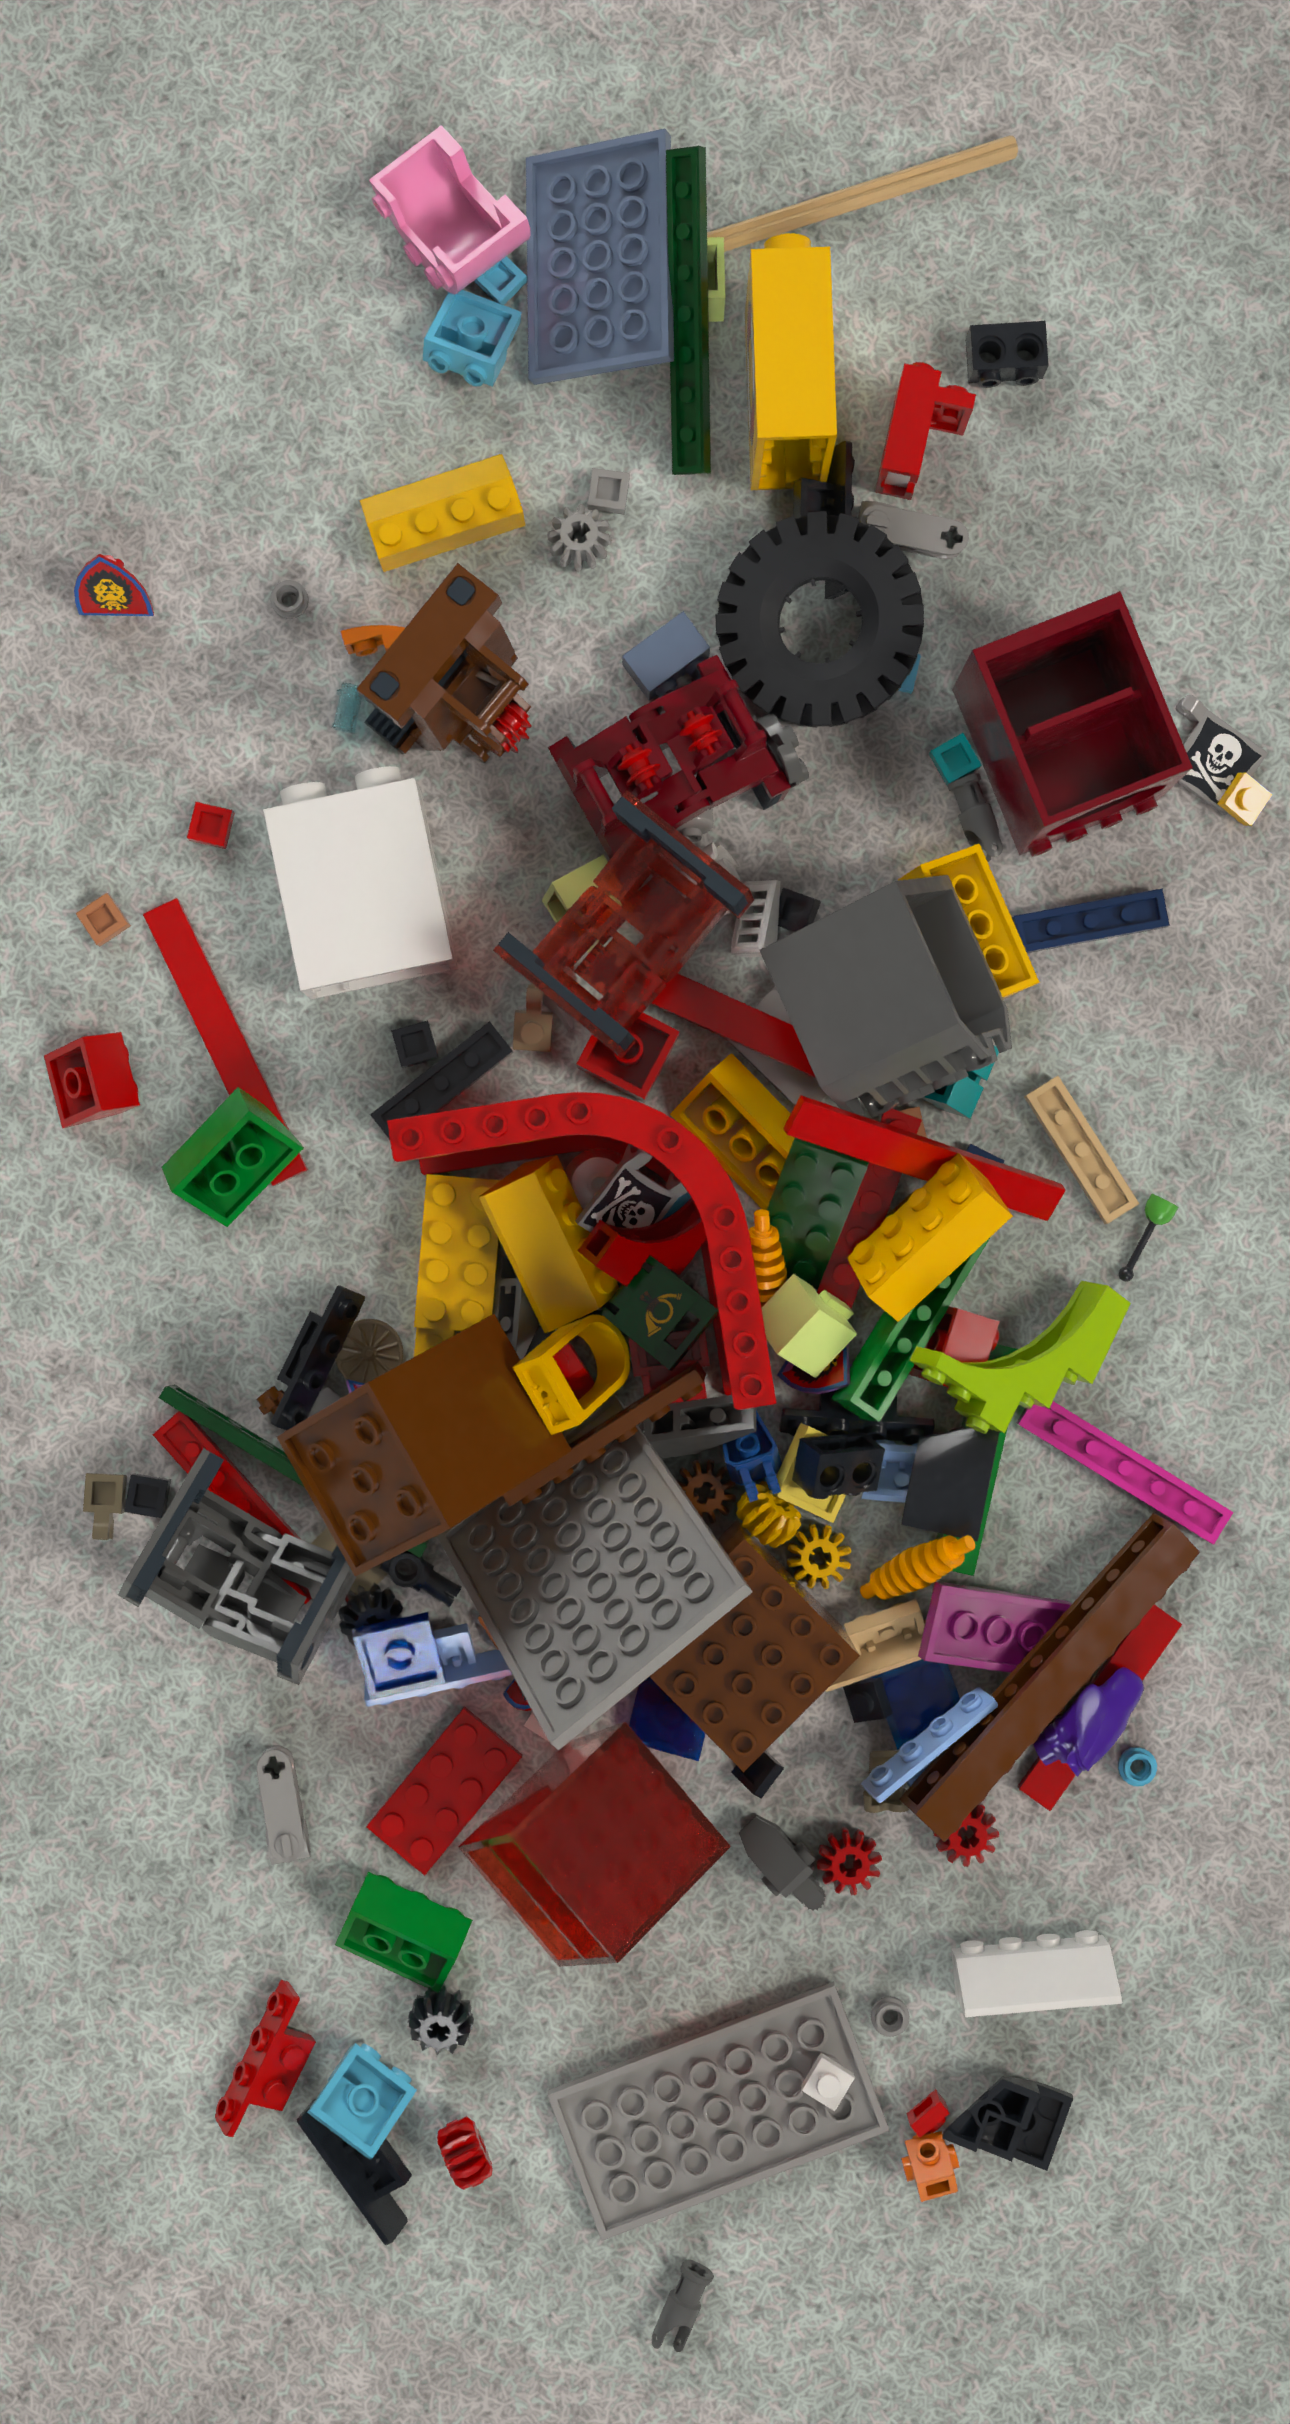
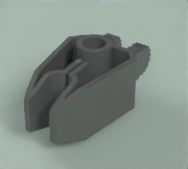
M756 1815L740 1830L739 1835L747 1856L765 1875L761 1878L763 1883L775 1896L781 1894L786 1898L792 1893L801 1904H805L808 1910L812 1909L814 1911L815 1909L822 1908V1905H824L823 1901H825L824 1897H826L824 1894L825 1890H823V1886H819L820 1883L812 1875L815 1869L813 1862L816 1860V1857L801 1841L796 1845L777 1824Z

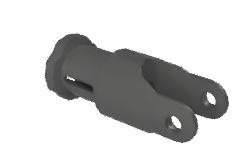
M979 773L958 779L947 786L949 791L954 792L961 811L958 817L968 843L971 846L980 844L982 850L986 851V860L989 862L991 857H997L1002 853L1003 845L999 837V829L991 804L985 802L979 785L981 776ZM992 844L997 846L996 851L992 849Z
M687 2259L682 2263L680 2267L682 2274L676 2289L670 2291L652 2334L651 2341L655 2349L661 2347L669 2331L674 2327L680 2326L673 2347L676 2352L683 2350L701 2309L699 2301L705 2287L714 2278L712 2271L706 2266Z

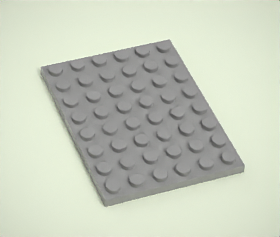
M613 1394L580 1425L564 1430L562 1434L567 1443L570 1444L626 1407ZM636 1425L638 1431L622 1443L615 1439L605 1445L606 1452L593 1462L587 1464L585 1460H582L572 1467L574 1472L562 1482L555 1484L551 1480L540 1487L543 1492L529 1503L523 1505L521 1501H518L514 1505L509 1506L504 1497L501 1496L438 1536L442 1547L547 1739L557 1750H560L753 1592L638 1425Z

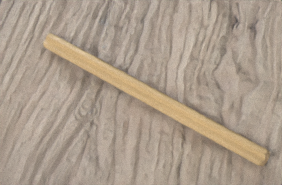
M1009 135L707 232V238L724 237V252L1015 159L1018 153V145L1015 137Z

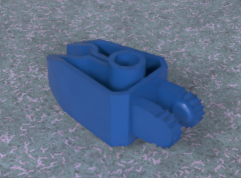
M756 1410V1432L723 1444L724 1458L730 1479L736 1484L744 1485L750 1502L758 1500V1491L753 1481L765 1477L768 1488L773 1494L781 1492L776 1477L782 1465L779 1451L774 1439Z

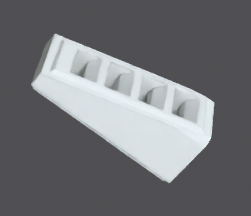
M778 880L744 882V884H749L752 898L747 901V906L736 918L731 954L740 957H762L760 949L777 941L781 883ZM767 891L766 899H754L755 892ZM754 907H764L763 913H753ZM753 921H761L760 927L753 928ZM758 935L757 942H752V936Z

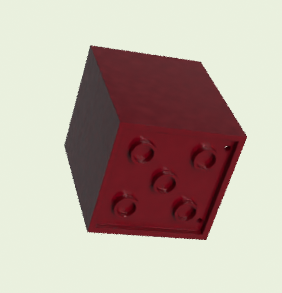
M1121 591L973 649L952 688L1019 856L1030 852L1031 857L1041 855L1053 849L1052 842L1065 838L1066 843H1071L1087 836L1086 829L1100 824L1101 829H1106L1122 822L1121 815L1135 810L1138 816L1157 808L1158 804L1156 801L1162 798L1193 768Z

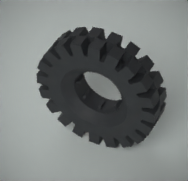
M827 511L807 512V516L795 518L793 515L777 521V526L767 532L763 529L749 541L750 545L742 554L740 552L737 554L728 568L730 573L726 581H722L717 599L719 602L718 614H715L716 634L720 643L719 650L724 665L728 668L732 676L731 678L736 680L740 690L754 704L768 714L773 713L778 719L795 723L799 726L815 728L817 726L833 727L848 724L852 720L869 715L876 711L885 701H889L901 688L906 677L910 675L917 660L923 636L924 604L916 573L911 569L908 558L898 545H894L887 538V534L872 524L868 526L859 522L857 517L840 513L839 516L827 515ZM815 581L837 583L841 585L839 590L842 593L847 589L855 597L861 609L856 611V617L862 616L859 637L856 642L852 640L849 642L852 648L837 660L830 662L829 657L825 658V663H810L801 660L802 654L799 651L795 655L792 654L785 646L781 637V633L786 632L785 627H780V615L785 602L789 604L792 602L789 596L799 587L810 582L812 587L816 586Z

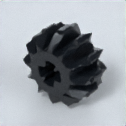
M374 1582L370 1590L365 1591V1588L359 1585L357 1589L358 1595L352 1596L347 1594L345 1598L347 1605L341 1606L338 1611L341 1619L339 1627L342 1634L347 1635L349 1643L353 1646L361 1643L362 1647L368 1651L372 1644L377 1642L378 1646L384 1649V1639L388 1637L397 1640L395 1628L404 1626V1619L401 1615L403 1606L401 1601L395 1598L394 1592L389 1587L381 1591L380 1586Z
M444 1985L440 1992L437 1993L429 1987L424 1996L417 1995L413 2001L412 2010L408 2016V2027L411 2028V2040L421 2041L422 2051L432 2047L436 2055H438L445 2048L453 2054L455 2049H457V2045L465 2046L470 2030L473 2029L474 2018L471 2013L470 2000H461L460 1990L450 1994L447 1993L448 1991Z

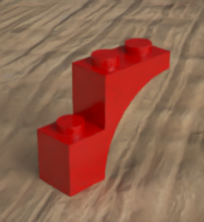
M690 1198L683 1207L668 1218L645 1227L622 1228L608 1224L600 1219L580 1246L578 1252L597 1268L627 1287L633 1277L640 1271L649 1255L680 1275L706 1240V1233L698 1209L692 1198Z

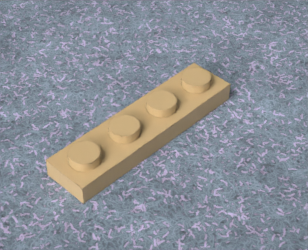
M1059 1076L1052 1078L1024 1096L1104 1224L1112 1222L1139 1205L1138 1200Z

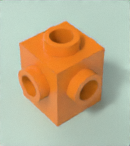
M942 2131L931 2134L927 2132L921 2138L916 2134L912 2139L905 2141L908 2156L902 2157L901 2161L907 2182L915 2180L921 2202L958 2192L953 2170L960 2168L954 2145H946L945 2140L942 2139Z

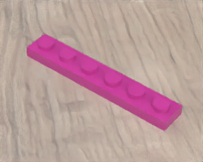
M1054 1401L1050 1408L1034 1404L1031 1409L1025 1408L1016 1424L1213 1545L1234 1513Z

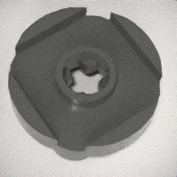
M773 713L754 721L758 729L764 730L767 735L766 743L791 788L807 780L809 772L795 751V747L799 746V742L791 726L787 725L782 728L778 718Z

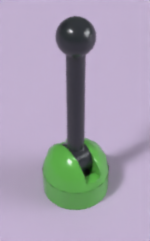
M1151 1193L1144 1210L1149 1223L1126 1267H1122L1119 1270L1118 1275L1122 1281L1128 1282L1132 1280L1134 1276L1133 1268L1156 1225L1169 1223L1176 1214L1178 1206Z

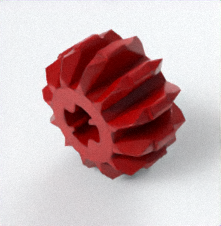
M979 1803L963 1820L960 1828L952 1833L945 1842L940 1839L936 1843L939 1852L947 1851L946 1858L949 1862L953 1863L960 1856L962 1865L968 1867L971 1856H975L976 1860L981 1864L985 1861L981 1853L983 1849L990 1853L995 1851L994 1845L989 1840L999 1837L998 1830L991 1827L996 1819L992 1813L984 1814L985 1806L982 1803ZM970 1825L974 1833L973 1836L968 1839L965 1835V1840H962L958 1831L962 1827L968 1830L967 1826Z
M847 1827L841 1828L843 1839L837 1840L833 1833H829L827 1839L832 1847L819 1845L818 1852L825 1858L818 1860L816 1865L818 1870L826 1871L822 1876L824 1884H830L835 1881L834 1890L838 1894L844 1890L845 1885H848L850 1894L855 1896L857 1894L856 1884L861 1883L868 1890L871 1888V1883L867 1876L874 1878L880 1876V1870L874 1864L881 1862L882 1856L879 1852L873 1851L876 1847V1842L873 1838L863 1841V1830L857 1829L853 1838H850ZM852 1854L854 1857L853 1867L845 1868L846 1855Z
M467 2116L460 2120L455 2119L447 2123L444 2128L438 2130L437 2139L441 2155L457 2187L463 2190L471 2186L475 2187L483 2183V2180L492 2176L493 2168L489 2153L473 2120Z

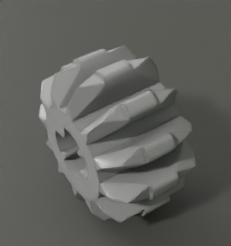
M582 504L578 505L577 514H572L571 510L565 507L563 509L564 519L554 517L552 519V526L555 530L547 533L548 541L554 543L550 547L551 555H561L560 565L563 568L568 566L573 560L574 568L577 572L581 571V562L586 561L588 566L594 569L596 567L595 557L606 559L607 550L604 547L612 543L611 535L605 533L609 529L608 521H598L599 511L596 508L586 515L585 507ZM581 532L582 537L585 534L586 541L578 543L577 538L574 541L573 534Z

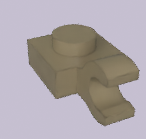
M528 984L526 1010H515L513 1050L551 1051L553 1012L542 1011L544 985Z
M86 1473L83 1512H94L92 1539H113V1513H124L127 1475Z

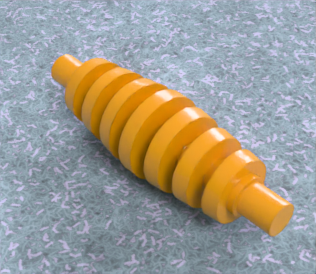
M765 1209L754 1212V1226L749 1229L761 1308L787 1280L779 1232L776 1227L770 1225L769 1211Z
M948 1535L909 1547L874 1570L870 1575V1582L860 1587V1593L867 1600L874 1596L886 1600L894 1596L924 1589L951 1572L954 1568L960 1566L964 1562V1554L975 1549V1542L969 1535L958 1540Z

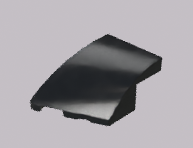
M965 1427L952 1429L945 1434L934 1433L919 1437L901 1525L959 1538L969 1535L974 1541L978 1542L1000 1432L988 1429L987 1434H984L972 1428L965 1429Z
M1002 2076L943 2131L942 2139L974 2152L979 2148L1011 2162L1015 2158L1047 2171L1071 2107L1073 2095L1039 2082Z

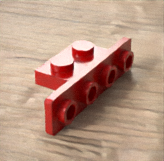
M281 1980L275 1992L270 1995L266 2011L259 2025L251 2034L249 2046L242 2060L234 2069L233 2079L225 2095L221 2097L217 2104L215 2120L225 2136L234 2137L249 2104L283 2111L316 2043L311 2035L287 2028L300 2001V1997L288 1981Z

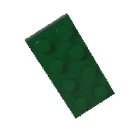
M794 1137L766 1209L769 1211L770 1225L776 1227L779 1232V1241L785 1261L787 1279L795 1274L813 1286V1288L818 1289L869 1162Z

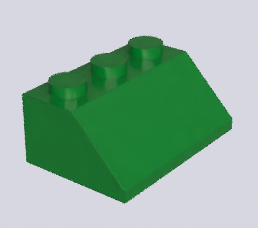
M237 1087L161 1168L172 1193L228 1227L304 1147L264 1104Z
M368 1872L335 1946L426 1988L430 1987L438 1993L459 1955L473 1920L465 1917L455 1908L444 1907L429 1900L421 1892L409 1891L394 1884L386 1876Z

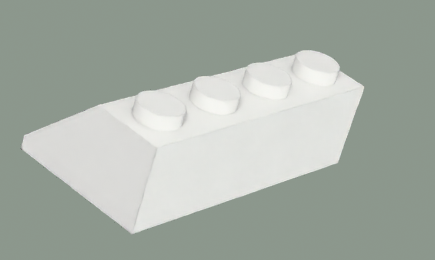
M1079 1931L1075 1933V1938L1060 1939V1936L1057 1934H1042L1037 1936V1941L1022 1942L1017 1937H1006L998 1941L999 1944L985 1946L981 1941L972 1940L962 1942L960 1944L961 1948H951L955 1995L965 2017L1122 2004L1110 1944L1103 1935H1098L1096 1931Z

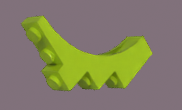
M1081 1280L1068 1304L1053 1323L1029 1344L1007 1356L986 1362L961 1363L942 1352L917 1346L910 1361L923 1369L921 1375L933 1383L945 1384L949 1387L947 1393L958 1399L954 1410L967 1418L965 1422L967 1426L984 1434H987L988 1429L1005 1433L1018 1405L1031 1409L1033 1404L1050 1408L1062 1381L1071 1385H1075L1076 1381L1093 1384L1131 1303L1108 1285Z

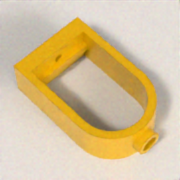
M590 1315L558 1328L512 1368L548 1431L553 1435L580 1425L626 1382L630 1372V1354L622 1333L613 1323L604 1316ZM576 1335L583 1338L590 1346L597 1364L595 1384L579 1400L575 1397L553 1358V1355Z

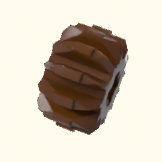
M696 1459L692 1461L695 1473L691 1475L686 1468L682 1467L679 1473L687 1482L677 1481V1483L685 1491L686 1496L701 1517L703 1512L708 1513V1519L712 1524L716 1522V1516L713 1511L716 1508L725 1516L729 1514L728 1508L721 1502L722 1500L728 1502L736 1501L734 1494L724 1492L726 1489L733 1488L736 1483L732 1482L731 1479L720 1481L728 1472L725 1466H722L716 1474H713L714 1460L708 1459L706 1471H701L700 1463ZM703 1482L711 1483L709 1487L710 1490L715 1489L714 1495L707 1496L705 1501L698 1500V1493L693 1494L694 1488L702 1487Z

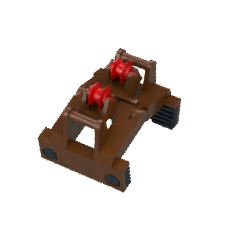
M459 563L455 565L356 690L362 698H365L368 703L375 707L364 723L401 754H406L415 742L426 751H444L453 740L481 762L486 763L490 758L488 755L490 751L498 757H501L504 752L508 753L510 750L518 753L519 750L516 742H520V738L529 740V736L525 731L527 728L532 727L527 720L529 718L527 712L531 706L517 693L519 690L524 691L529 683L511 668L518 657L501 622L493 616L502 605L499 595ZM471 735V737L477 741V744H475L468 736Z

